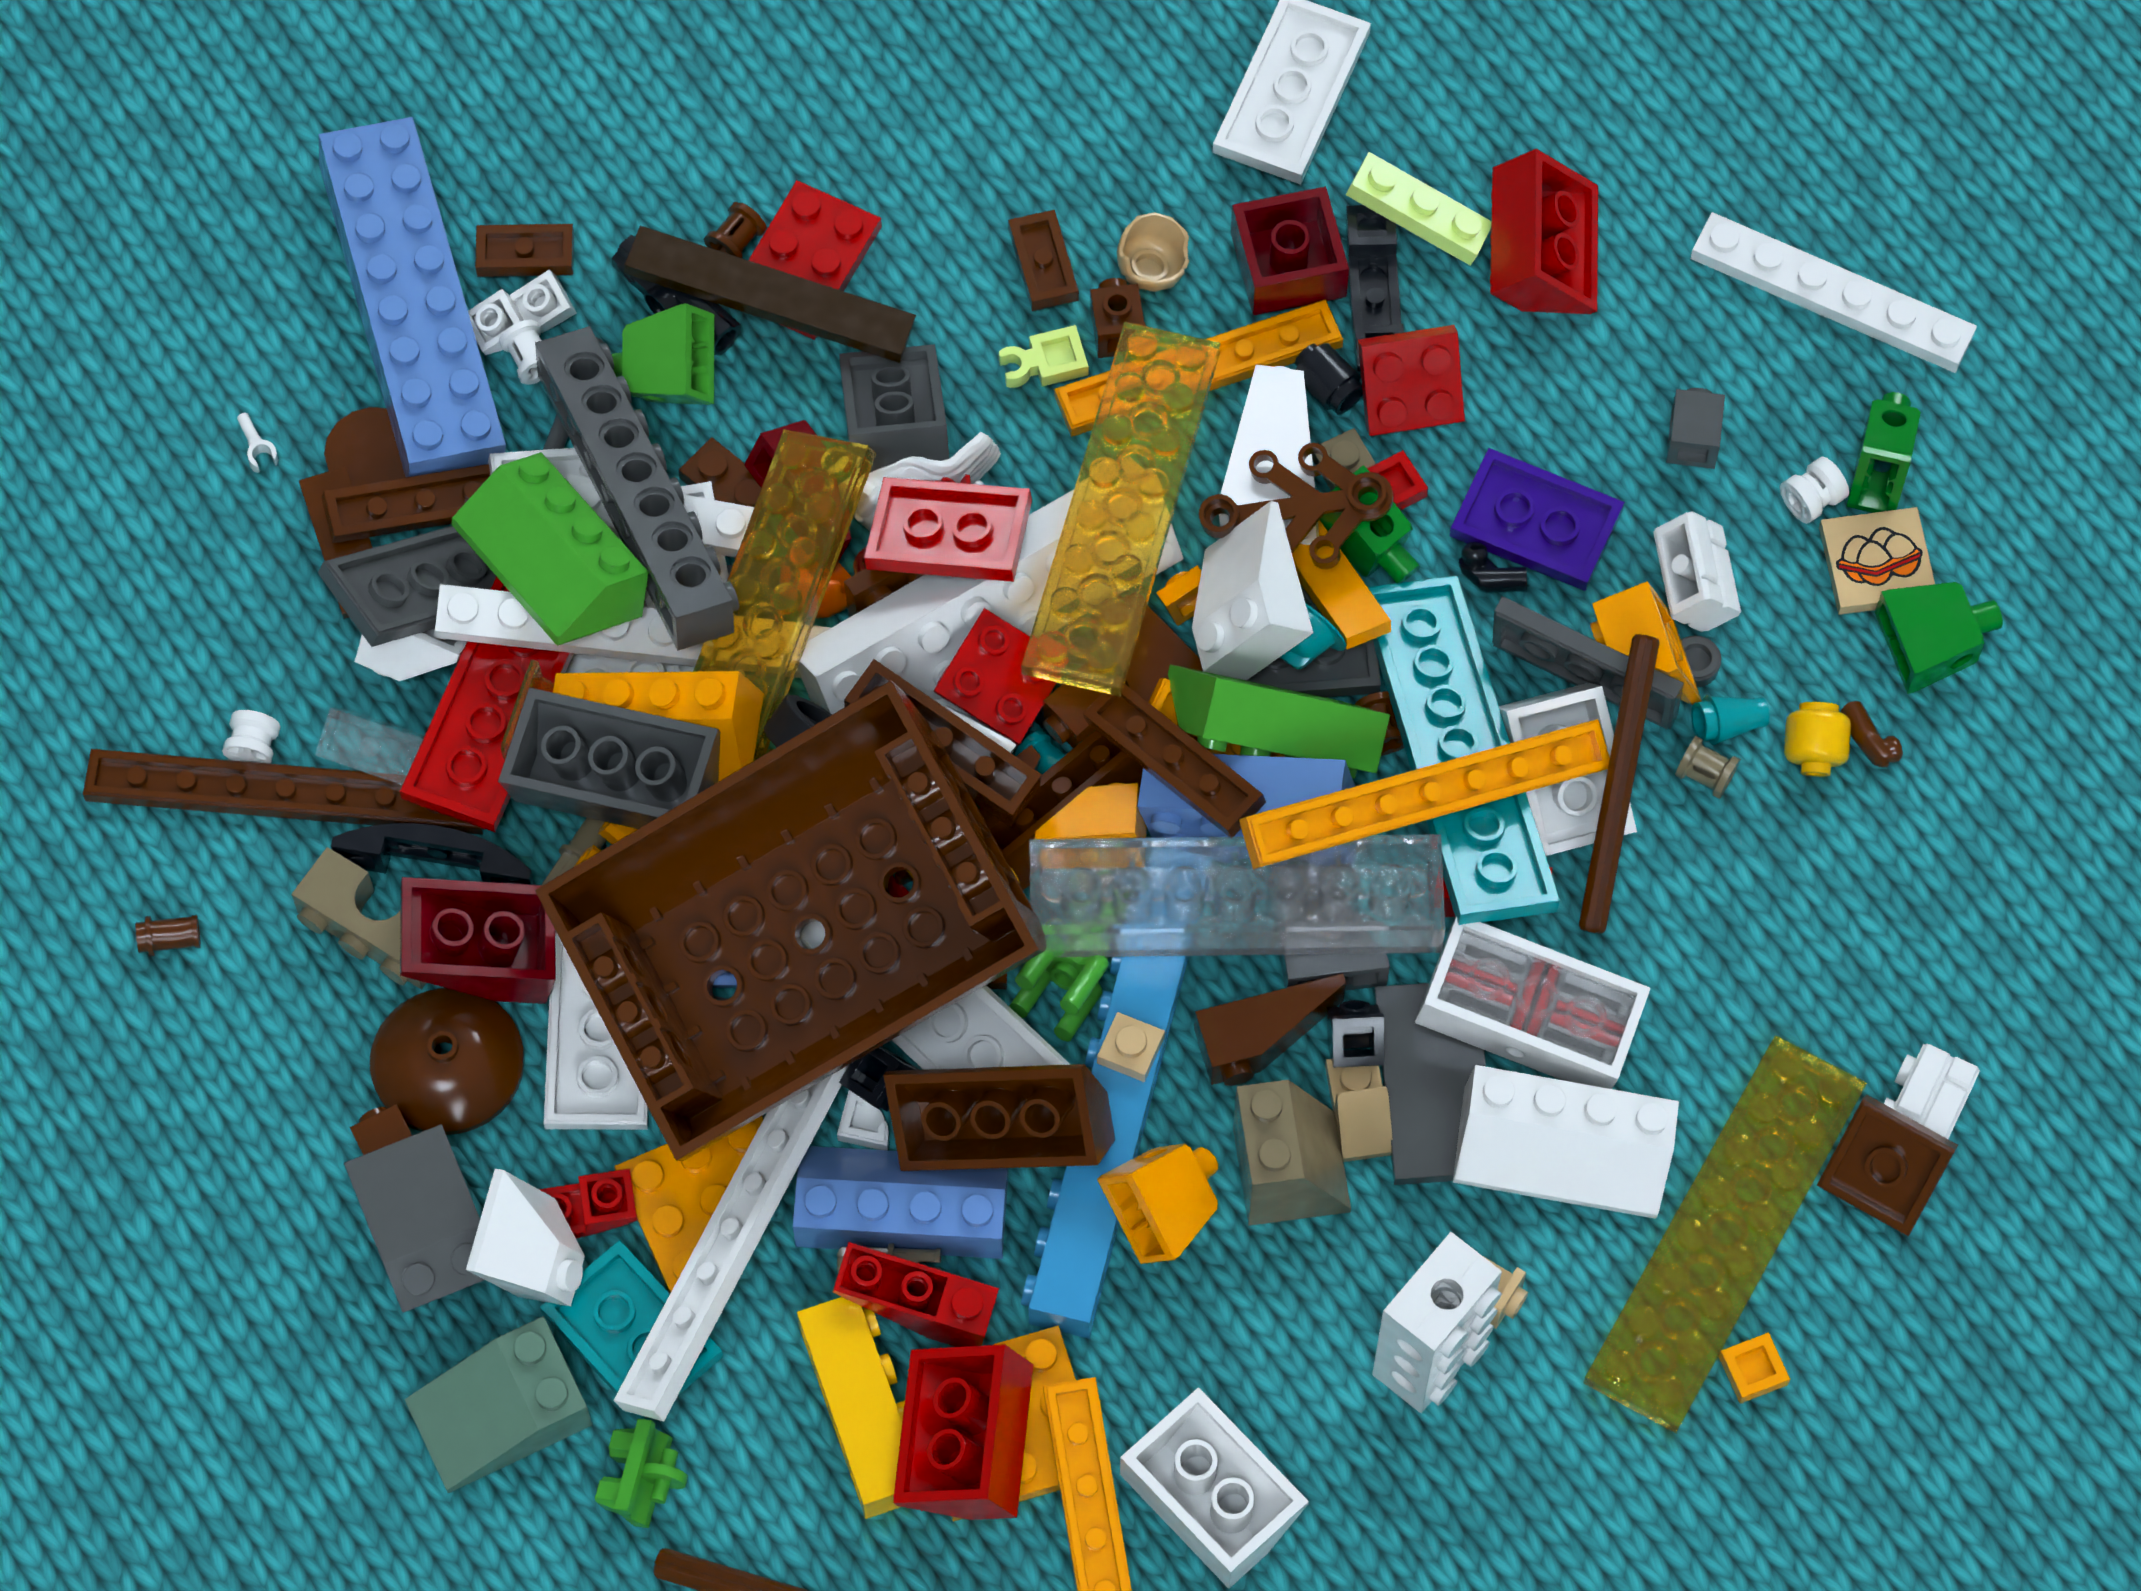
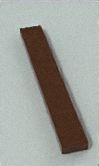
M91 749L83 796L87 802L372 826L394 823L427 824L483 835L484 828L401 799L400 790L407 775Z

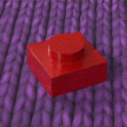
M1403 450L1367 468L1369 472L1380 474L1388 480L1393 491V502L1400 511L1426 498L1428 495L1427 485Z

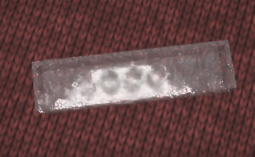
M1441 834L1373 835L1256 869L1252 868L1244 837H1233L1232 839L1230 837L1029 839L1030 904L1040 920L1047 947L1042 953L1051 954L1054 957L1442 952L1445 935Z

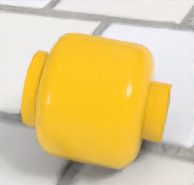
M1827 702L1800 703L1799 710L1790 713L1786 718L1784 745L1786 759L1793 764L1800 765V774L1830 776L1831 767L1841 766L1849 759L1850 719L1847 715L1839 712V705Z

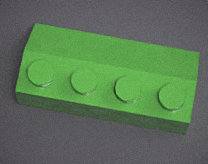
M542 452L500 465L452 517L451 525L557 646L642 617L649 571Z
M1170 664L1168 678L1171 683L1170 688L1178 726L1186 733L1198 736L1197 742L1205 748L1226 752L1227 744L1231 743L1241 745L1240 755L1271 756V752L1284 754V757L1346 760L1353 779L1356 778L1357 770L1377 774L1390 714L1340 700Z

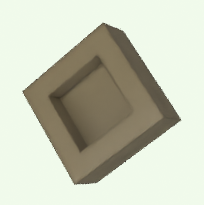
M1355 428L1320 443L1325 447L1329 457L1352 473L1363 465L1369 468L1376 464ZM1313 453L1312 460L1315 465H1318L1323 457L1320 454ZM1323 476L1330 490H1333L1336 486Z

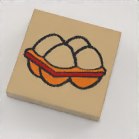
M1918 507L1822 519L1820 521L1819 530L1838 615L1876 610L1881 591L1935 584Z

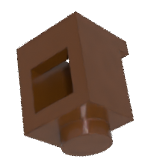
M1110 278L1102 281L1097 289H1090V311L1098 358L1146 353V325L1143 318L1138 284L1127 285V281L1122 278Z

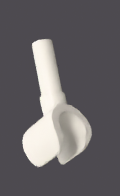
M248 413L238 415L237 420L248 440L247 456L250 468L254 472L260 473L255 460L256 456L260 453L270 454L276 466L278 464V456L275 446L268 440H262Z

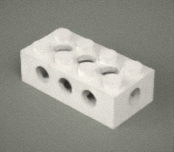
M1450 1232L1383 1310L1372 1375L1421 1414L1431 1402L1439 1406L1456 1386L1457 1380L1454 1377L1464 1363L1472 1367L1481 1358L1490 1344L1487 1338L1494 1328L1490 1323L1498 1311L1494 1306L1502 1295L1498 1291L1502 1271L1454 1233Z

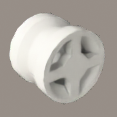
M238 710L233 712L229 723L233 731L231 737L227 738L224 742L223 755L232 761L271 764L274 753L270 746L272 740L276 739L279 735L280 723L275 718L258 711Z

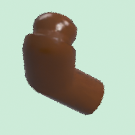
M1852 701L1843 706L1841 713L1847 715L1850 719L1852 739L1873 765L1887 768L1889 763L1901 760L1903 750L1899 739L1892 735L1882 739L1863 703Z

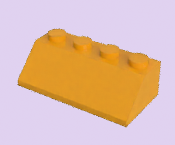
M740 671L556 673L553 693L719 729V781L754 761L764 693Z

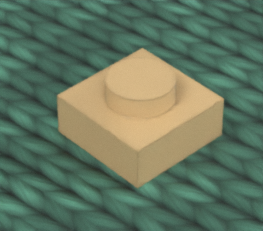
M1117 1012L1097 1055V1064L1145 1082L1165 1038V1030Z

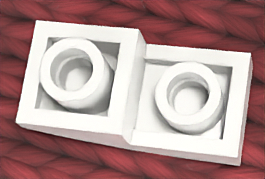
M550 269L509 295L501 289L468 310L476 341L485 355L503 350L499 343V338L507 328L523 320H534L541 328V333L577 314L559 279Z

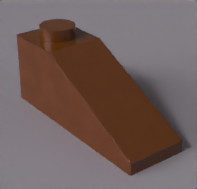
M1341 973L1195 1011L1194 1031L1210 1084L1224 1082L1228 1086L1239 1085L1249 1081L1254 1077V1074L1260 1073L1327 1016V1007H1337L1344 1001L1346 987L1344 974Z

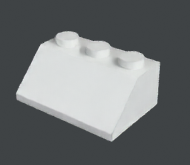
M1199 1387L1120 1457L1121 1477L1228 1589L1270 1552L1309 1503L1294 1485Z

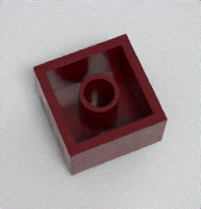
M1326 186L1232 205L1231 237L1253 316L1309 305L1325 299L1329 301L1347 296L1349 267Z

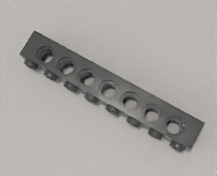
M590 326L535 342L538 377L621 541L649 571L646 590L677 651L734 633L733 612L739 610L736 591L730 581L723 583L720 577L721 569L717 554L712 546L705 548L702 542L701 526L695 512L687 513L684 508V495L680 483L676 477H668L663 451L658 443L651 444L648 438V425L641 409L633 410L628 384L624 376L616 377L613 371L614 362L608 345L606 343L599 344Z

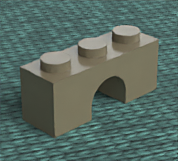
M327 847L291 894L298 912L297 918L303 925L315 933L322 934L326 930L339 938V945L352 956L361 960L368 956L381 964L380 970L394 982L405 985L408 981L422 990L426 982L400 976V911L395 916L386 920H372L362 915L361 912L364 905L374 893L369 872Z

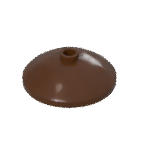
M438 988L409 998L386 1017L377 1031L372 1044L370 1073L376 1093L384 1107L389 1108L397 1104L408 1127L422 1132L442 1124L446 1135L465 1133L487 1124L509 1105L522 1080L525 1061L524 1049L514 1021L495 1001L448 988ZM446 1042L452 1045L451 1050L446 1054L434 1052L436 1046L440 1043Z

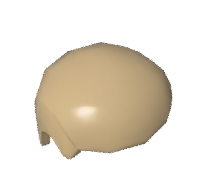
M1156 212L1137 216L1125 228L1118 243L1117 261L1121 275L1125 276L1127 282L1138 284L1139 289L1157 292L1174 287L1185 274V269L1189 264V236L1187 231L1170 216Z

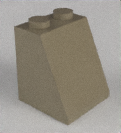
M1290 1080L1236 1086L1233 1132L1248 1226L1351 1212L1334 1111Z

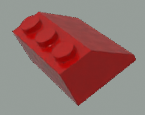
M1538 149L1492 167L1490 294L1522 312L1592 314L1597 312L1598 185Z
M1005 1344L911 1350L893 1497L895 1505L968 1520L1017 1518L1033 1364Z

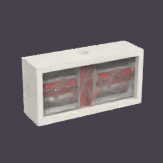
M1456 917L1446 937L1415 1023L1560 1080L1612 1089L1619 1079L1650 987L1482 922L1458 925Z

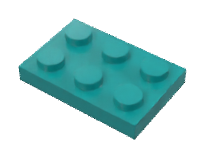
M619 1240L583 1270L582 1281L578 1289L575 1290L571 1306L545 1302L540 1306V1309L546 1319L617 1395L670 1293ZM708 1337L678 1395L724 1357L720 1347L710 1337ZM634 1414L638 1419H652L649 1417Z

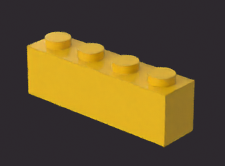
M843 1297L798 1311L799 1329L865 1519L900 1508V1506L893 1503L905 1400L899 1403L895 1402L890 1385L898 1383L892 1361L888 1353L879 1355L873 1338L881 1335L875 1313Z

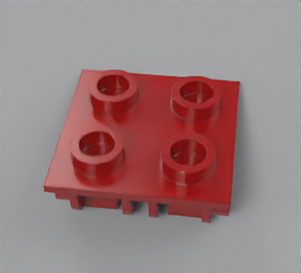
M984 608L951 663L938 680L933 692L1019 745L1042 708L1043 700L1050 695L1070 661Z

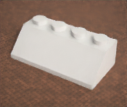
M1475 1065L1464 1087L1453 1183L1656 1219L1674 1151L1679 1101Z

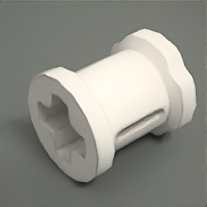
M523 320L507 328L499 338L502 349L510 352L518 367V378L525 385L535 384L540 381L537 372L535 342L542 341L539 337L541 335V328L534 320Z

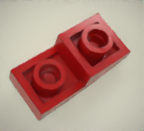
M630 1168L578 1176L579 1183L539 1189L556 1199L576 1239L637 1221Z

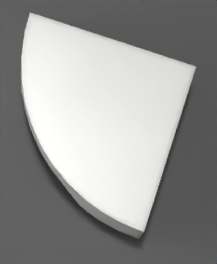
M849 1090L837 1132V1139L841 1142L877 1150H888V1125L880 1109L872 1106Z

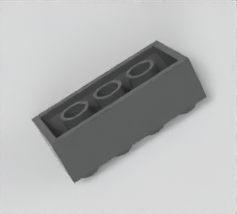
M529 688L498 782L516 802L639 829L719 782L720 731L716 728Z

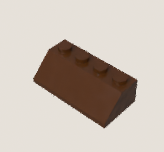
M1085 1064L886 1071L883 1075L901 1171L1092 1166L1100 1163L1115 1141L1108 1093Z

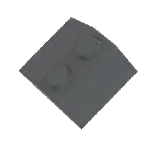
M935 344L906 347L900 363L864 351L839 354L852 478L861 471L870 473L878 468L911 456L938 461L949 459L947 424Z
M442 1124L344 1162L403 1313L484 1281V1279L466 1270L480 1217Z

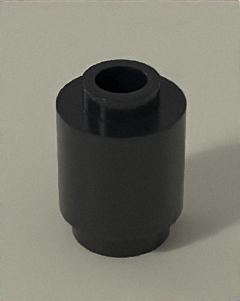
M1323 343L1319 346L1311 344L1297 356L1294 364L1297 366L1296 370L1304 371L1305 389L1324 409H1332L1337 415H1340L1352 408L1362 397L1363 390L1360 374L1329 343Z

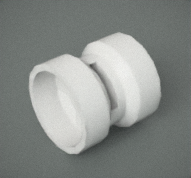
M1822 456L1807 466L1806 473L1803 475L1795 474L1782 482L1780 492L1790 512L1798 520L1808 524L1822 515L1825 506H1834L1849 496V487L1839 468L1831 460Z

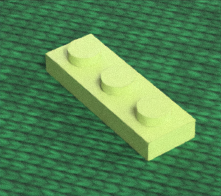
M1368 152L1345 194L1470 266L1477 257L1492 226V221L1370 152Z

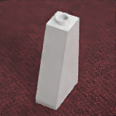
M1255 366L1220 493L1232 498L1237 505L1290 498L1289 495L1272 483L1262 484L1252 477L1249 469V460L1255 452L1260 450L1273 452L1281 465L1315 488L1314 477L1306 475L1301 470L1298 461L1300 449L1304 445L1311 443L1304 371L1293 370L1284 366ZM1312 454L1308 455L1305 459V463L1313 466ZM1262 461L1256 466V470L1260 473H1267L1273 468V463ZM1219 514L1220 527L1229 522L1230 517L1228 515ZM1293 519L1283 520L1284 527L1286 528ZM1318 522L1300 544L1310 545L1315 538L1319 537Z

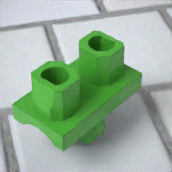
M637 1419L635 1428L613 1430L609 1444V1456L617 1463H625L622 1478L604 1476L599 1480L595 1495V1501L605 1510L619 1514L633 1526L649 1528L655 1503L665 1504L669 1488L683 1489L688 1479V1475L685 1472L675 1468L679 1453L670 1449L673 1438L655 1428L656 1423L646 1419Z

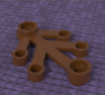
M1308 443L1300 449L1298 453L1300 468L1308 476H1324L1340 489L1338 491L1321 493L1281 465L1273 452L1269 450L1255 452L1249 460V469L1254 480L1262 484L1272 483L1290 496V498L1270 501L1278 502L1283 520L1293 519L1285 528L1292 553L1324 514L1342 512L1328 533L1315 538L1310 544V556L1312 562L1318 568L1330 569L1336 566L1341 558L1340 548L1362 521H1375L1382 518L1392 507L1393 491L1386 478L1373 472H1365L1359 475L1353 474L1329 457L1325 447L1319 443ZM1317 453L1323 457L1318 465L1310 466L1305 463V459L1310 454ZM1262 461L1273 463V468L1267 473H1260L1256 470V466ZM1372 492L1378 498L1373 504L1364 505L1360 502L1363 494ZM1212 495L1201 504L1199 519L1204 531L1214 538H1223L1237 525L1270 501L1237 505L1227 495ZM1226 514L1230 517L1226 525L1218 527L1212 524L1215 516ZM1322 546H1330L1334 549V552L1329 558L1321 559L1316 555L1318 549Z

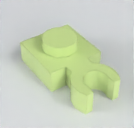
M1076 325L1029 336L1030 349L1028 350L1009 346L998 352L1000 366L1010 363L1020 366L1016 371L1005 373V383L1008 388L1020 387L1031 376L1035 375L1039 376L1042 387L1089 375V366Z

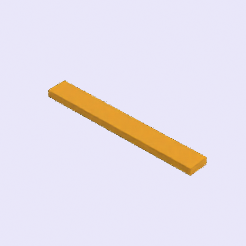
M1596 719L1239 819L1252 868L1256 869L1608 769L1610 758L1599 720Z

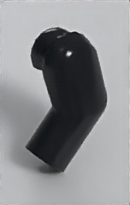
M1470 542L1462 548V557L1459 559L1461 572L1481 591H1527L1526 567L1498 568L1488 558L1486 546L1479 542Z

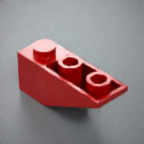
M851 1242L847 1244L833 1289V1293L926 1338L955 1347L982 1346L999 1291L997 1287Z

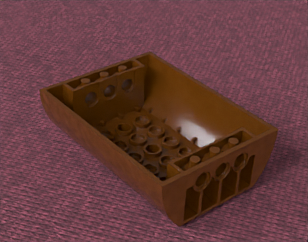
M892 680L535 890L675 1160L681 1162L1039 955L1047 947L1040 920L945 747L915 705ZM899 870L910 871L914 880L911 891L903 897H893L888 888L890 877ZM810 922H821L825 929L823 942L814 949H805L800 940L803 927ZM723 973H732L737 981L734 995L724 1001L717 1000L712 989L715 979Z

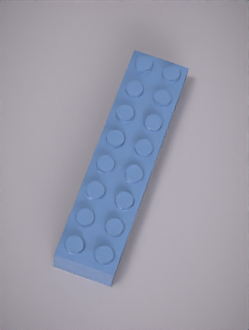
M413 117L318 134L319 167L405 477L488 464L489 454L504 453L506 443Z

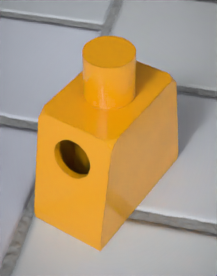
M1185 1143L1157 1147L1097 1178L1140 1264L1170 1261L1178 1258L1217 1210L1218 1200L1208 1179L1218 1171V1162L1215 1156L1206 1148L1198 1147L1192 1151L1191 1147Z

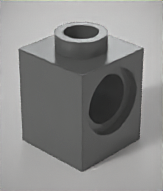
M1704 388L1676 389L1671 410L1666 463L1715 469L1721 441L1725 395L1714 394Z

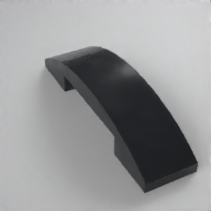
M1364 205L1346 206L1347 256L1354 353L1357 371H1361L1358 339L1403 333L1404 327L1401 324L1396 257V223Z
M415 823L381 824L351 830L334 836L331 843L333 851L366 871L386 874L390 857L396 856L479 870L482 882L535 885L531 869L508 851L475 835L442 826Z

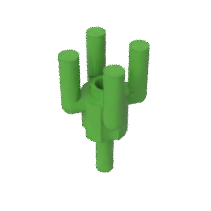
M1114 887L1091 921H1073L1064 935L1058 930L1048 931L1045 934L1046 950L1028 960L1015 977V982L1021 989L1009 1007L1021 1018L1027 1017L1050 981H1053L1060 988L1068 990L1060 1001V1006L1065 1013L1054 1028V1033L1063 1041H1071L1102 995V987L1099 984V980L1107 970L1109 965L1108 958L1115 949L1114 942L1107 936V933L1126 907L1128 899H1131L1130 894L1123 888Z

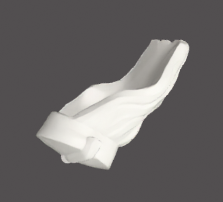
M980 432L950 459L938 461L911 456L878 468L870 473L861 471L840 487L843 504L860 524L871 531L883 477L937 481L943 477H948L956 483H960L964 475L967 474L970 475L971 484H974L997 462L1001 455L999 447L988 435Z

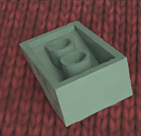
M544 1316L495 1338L404 1399L447 1493L453 1492L592 1426L587 1405Z

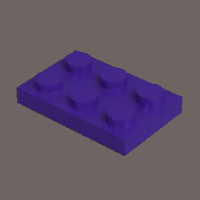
M1488 448L1453 521L1449 536L1467 544L1470 542L1482 543L1486 546L1489 553L1586 591L1623 512L1625 502Z

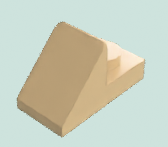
M1326 1059L1325 1070L1332 1109L1336 1118L1343 1162L1390 1156L1391 1140L1393 1139L1389 1095L1387 1087L1382 1085L1379 1066L1333 1068L1331 1059Z

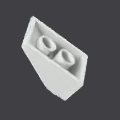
M1268 502L1237 525L1228 535L1218 539L1205 549L1192 623V631L1203 672L1248 680L1313 634L1278 502Z
M1585 683L1499 706L1510 743L1598 719L1610 758L1614 733L1601 685ZM1608 769L1526 792L1546 856L1594 843ZM1629 804L1624 835L1637 832L1631 804Z

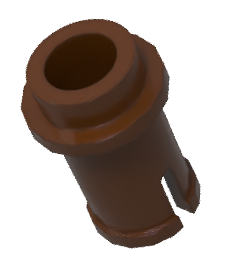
M197 915L152 921L151 916H145V922L135 923L139 953L148 952L149 956L152 957L155 956V951L201 947Z

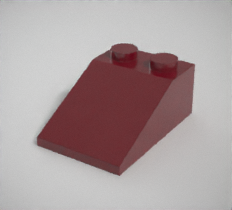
M402 877L400 976L492 1001L546 1004L556 981L555 928L535 892L537 888L543 885Z

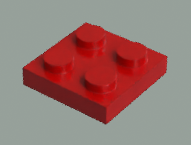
M1454 325L1358 339L1365 423L1369 436L1465 422L1458 331Z

